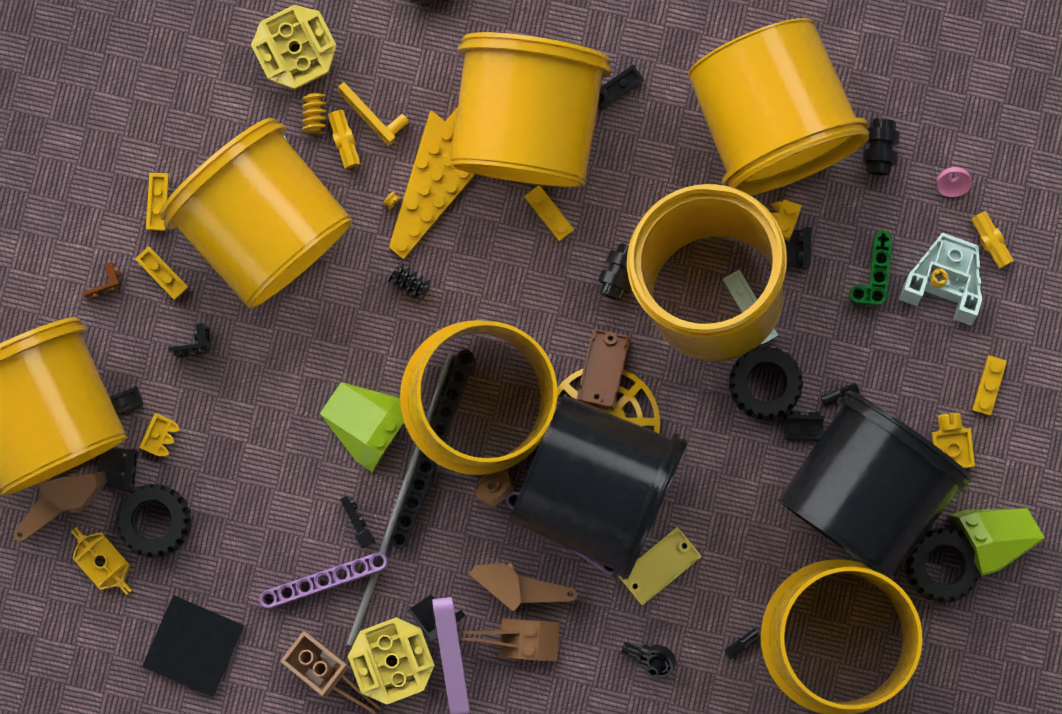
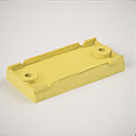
M676 527L637 559L628 580H622L621 576L618 577L639 603L644 605L702 556L681 530ZM683 543L687 544L686 549L682 548ZM633 584H637L638 588L633 589Z

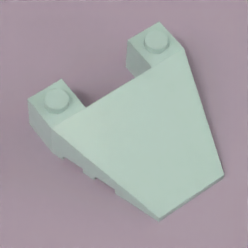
M942 233L909 273L899 300L917 306L924 291L958 303L953 319L972 325L978 315L982 302L980 291L981 278L979 277V246ZM939 268L941 270L944 269L949 276L946 285L942 288H936L930 283L933 271ZM937 276V281H941V276Z

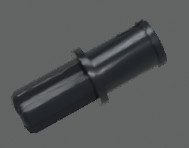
M853 383L840 389L837 387L832 392L820 395L824 406L835 403L839 397L844 398V393L849 390L858 394V385Z
M753 628L743 637H738L736 642L724 650L728 658L732 659L744 649L748 650L747 647L761 639V636Z

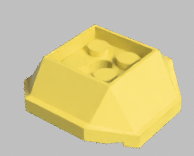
M293 5L260 21L251 43L268 80L294 90L328 74L337 47L321 13L317 10H311L298 5ZM298 44L300 49L297 52L290 51L292 45Z
M397 617L360 631L348 655L361 693L385 704H390L424 691L435 666L422 629ZM390 655H394L397 658V664L393 667L387 664V658Z

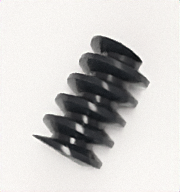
M404 263L396 267L388 282L394 279L393 286H397L400 283L399 290L402 291L407 288L406 294L409 295L413 292L412 298L415 299L419 296V302H421L430 289V280L428 279L423 283L424 276L417 279V272L415 271L413 274H410V267L404 271Z

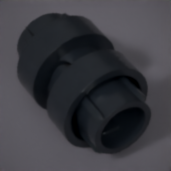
M873 119L871 128L867 129L869 131V139L866 143L870 144V148L863 150L862 162L867 164V173L887 176L890 175L892 166L897 165L898 152L893 151V146L899 145L900 132L896 130V122L894 120Z
M623 243L618 245L616 251L610 250L606 259L610 267L608 270H602L598 278V282L602 284L599 293L616 301H620L624 293L630 294L632 289L627 272L629 245Z

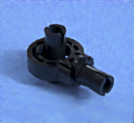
M625 642L622 647L621 654L637 659L638 665L643 666L647 670V674L653 678L669 676L677 663L674 653L662 645L648 646L644 644L640 648Z

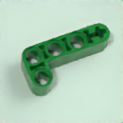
M879 231L873 237L868 286L856 285L849 291L848 299L853 304L880 306L886 300L892 236L888 231ZM883 236V239L887 241L883 244L882 249L876 250L881 247V241L878 239ZM876 255H883L885 263H878ZM874 274H881L883 282H876ZM859 290L862 293V299H855L853 291ZM878 292L882 297L881 301L873 300L872 294Z

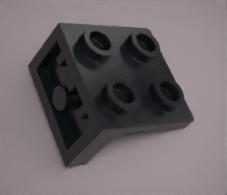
M812 227L793 230L790 241L784 240L787 251V268H809L811 266Z
M204 323L196 324V329L193 330L194 339L198 343L169 347L168 352L177 356V358L187 357L188 353H195L196 355L207 354V350H212L209 327Z
M112 448L98 455L97 472L105 471L107 479L105 486L134 489L138 450Z
M429 595L408 610L430 641L438 637L432 599H435L433 595ZM462 610L455 614L456 623L466 616Z

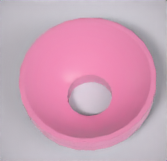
M959 167L945 169L937 177V189L942 195L947 197L962 196L970 190L972 185L970 174L965 169ZM951 173L958 174L956 178L948 177V175Z

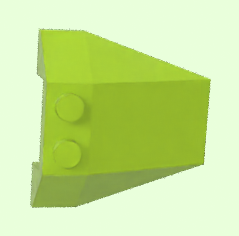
M343 382L339 384L320 412L322 418L355 461L372 473L404 424L400 408V398Z
M1028 508L970 509L949 515L954 528L958 531L963 530L975 551L974 563L982 576L1002 570L1045 539Z

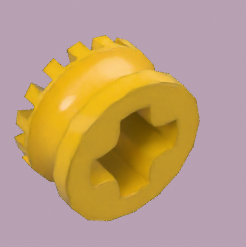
M395 191L391 192L383 201L384 205H388L389 210L401 199L400 196L395 195Z
M940 268L934 270L930 277V283L936 288L944 287L949 278L948 273ZM938 275L941 276V281H940V282L937 281V276H938Z

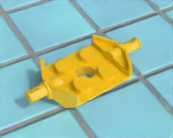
M78 527L74 528L71 533L78 540V544L73 554V560L100 590L117 586L126 596L129 592H132V589L125 582L131 564L126 561L104 536V533L85 536ZM100 555L106 561L102 567L97 566L95 563L96 558Z

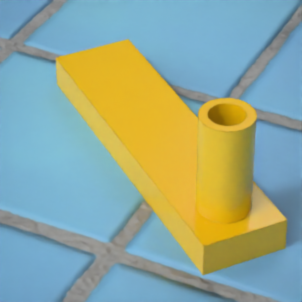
M345 82L338 86L339 95L388 147L394 143V135L409 123L408 119L401 114L386 127Z

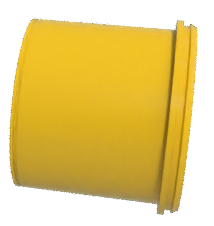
M797 18L786 20L742 35L705 55L688 72V77L726 170V174L722 178L723 186L738 189L750 196L769 192L816 174L850 156L869 139L868 123L864 118H856L821 37L811 19Z
M478 32L464 35L461 39L462 44L458 45L457 53L464 57L450 166L464 172L514 182L556 187L585 186L602 78L609 77L612 71L609 66L611 64L609 57L600 51L588 47L541 37L493 32Z
M267 118L254 124L214 153L171 194L160 210L161 219L165 220V227L169 230L178 228L249 309L261 305L295 280L326 253L353 223V219L350 218L348 213L284 138L287 131L284 124L278 123V120L273 118Z
M701 184L685 187L668 194L645 213L630 240L627 254L628 278L638 303L653 319L657 330L672 347L687 356L700 360L723 361L733 359L759 346L770 335L779 319L783 305L782 285L787 269L786 245L777 221L758 200L732 187L717 184ZM707 237H728L743 241L758 250L772 266L769 282L759 299L746 311L732 319L711 324L687 322L666 312L653 299L655 281L662 266L672 254L690 242Z
M78 317L61 319L0 343L1 496L19 492L64 473L107 452L128 439L83 339V336L88 332L87 326L81 325L82 320L78 319Z
M474 320L459 322L431 335L418 347L410 358L400 387L402 418L416 446L438 465L469 475H485L500 472L524 460L543 439L553 418L557 403L555 372L543 348L522 330L505 323ZM469 334H485L503 339L523 353L536 373L541 395L536 423L528 437L516 449L502 457L478 458L460 453L443 442L433 431L426 419L421 402L423 372L433 352L453 338Z
M851 560L820 561L805 566L790 575L770 598L761 624L762 655L775 683L797 704L822 714H858L892 698L912 677L922 651L921 622L909 596L890 578L873 571L863 563ZM832 573L855 575L877 586L894 605L902 628V649L898 663L890 677L883 685L869 695L846 702L827 701L807 689L791 668L784 641L787 617L795 600L810 584Z

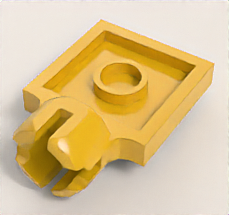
M950 413V419L949 414L939 415V429L936 432H931L932 443L963 468L975 467L971 428H964L962 426L960 413Z

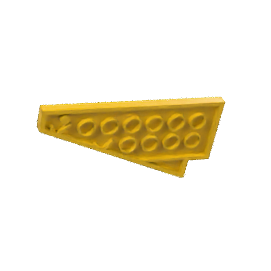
M458 107L446 121L432 110L429 113L389 248L403 260L476 175L450 166Z

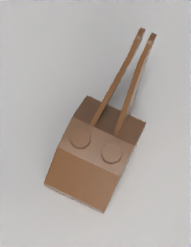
M105 471L39 482L40 494L42 496L13 533L14 539L17 541L26 540L67 510H69V513L86 510V506L94 502L107 483Z
M505 563L476 565L469 573L471 577L513 612L521 603L573 601L577 597V592L574 588L519 576L517 574L518 569L511 563L507 565ZM572 592L573 596L568 597L567 593Z
M502 618L501 629L461 630V633L501 634L500 642L460 637V640L500 646L499 657L557 661L560 622Z
M306 631L300 634L280 660L282 664L325 698L333 689L371 713L377 714L366 703L336 685L343 678L369 703L379 710L382 708L368 696L362 694L360 689L344 675L350 666L330 648Z

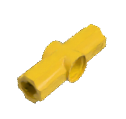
M344 110L331 112L328 114V118L344 168L356 167L360 165V160Z
M986 211L970 219L980 235L979 239L982 246L990 253L998 269L1014 261L1004 244L1003 235L998 228H995Z

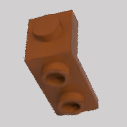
M112 262L104 264L110 283L81 292L82 296L91 300L99 297V294L105 291L107 293L117 291V287L122 286L119 279L121 272L118 265L115 266Z

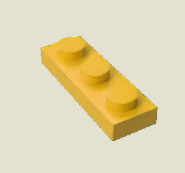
M149 173L146 230L166 231L165 220L161 219L160 210L168 199V173Z
M540 185L524 196L559 242L574 231V228Z
M149 246L135 258L174 300L178 299L189 288Z
M990 355L987 356L971 411L991 416L1007 363L1006 360Z

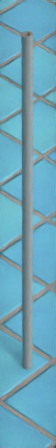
M450 353L447 355L426 415L430 426L455 359V355ZM417 446L413 452L378 553L384 555L387 553L392 532L422 453ZM381 556L376 558V567H381L384 560ZM380 572L370 575L347 641L349 646L353 647Z

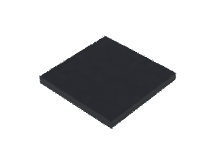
M173 595L142 667L214 697L244 625Z

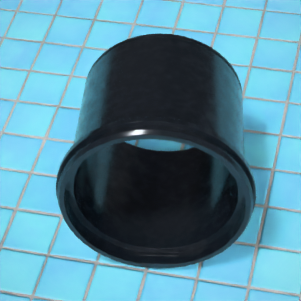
M849 390L844 393V398L839 397L836 402L841 409L780 496L781 498L777 501L867 567L891 579L896 575L957 491L967 493L969 490L967 485L972 482V476L949 455L908 425L863 396Z
M564 395L531 464L509 521H514L519 526L614 569L611 577L615 579L617 576H621L622 580H628L688 442L685 438H678L679 433L674 432L672 439Z

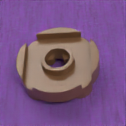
M505 470L485 474L479 479L477 483L479 486L478 491L476 490L475 493L482 503L496 507L508 495L513 493V480Z

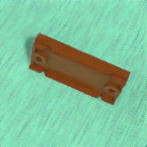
M597 328L593 329L577 400L591 406L614 410L631 337L629 335L603 331ZM598 395L599 399H595L594 396Z

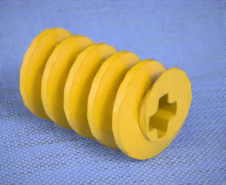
M312 93L302 98V101L306 103L302 105V109L306 110L302 113V116L306 118L302 120V124L306 125L302 128L304 133H326L321 131V128L326 127L325 124L321 123V121L326 120V117L321 116V113L326 112L325 109L321 108V106L326 105V102L321 101V98L326 97L325 94Z

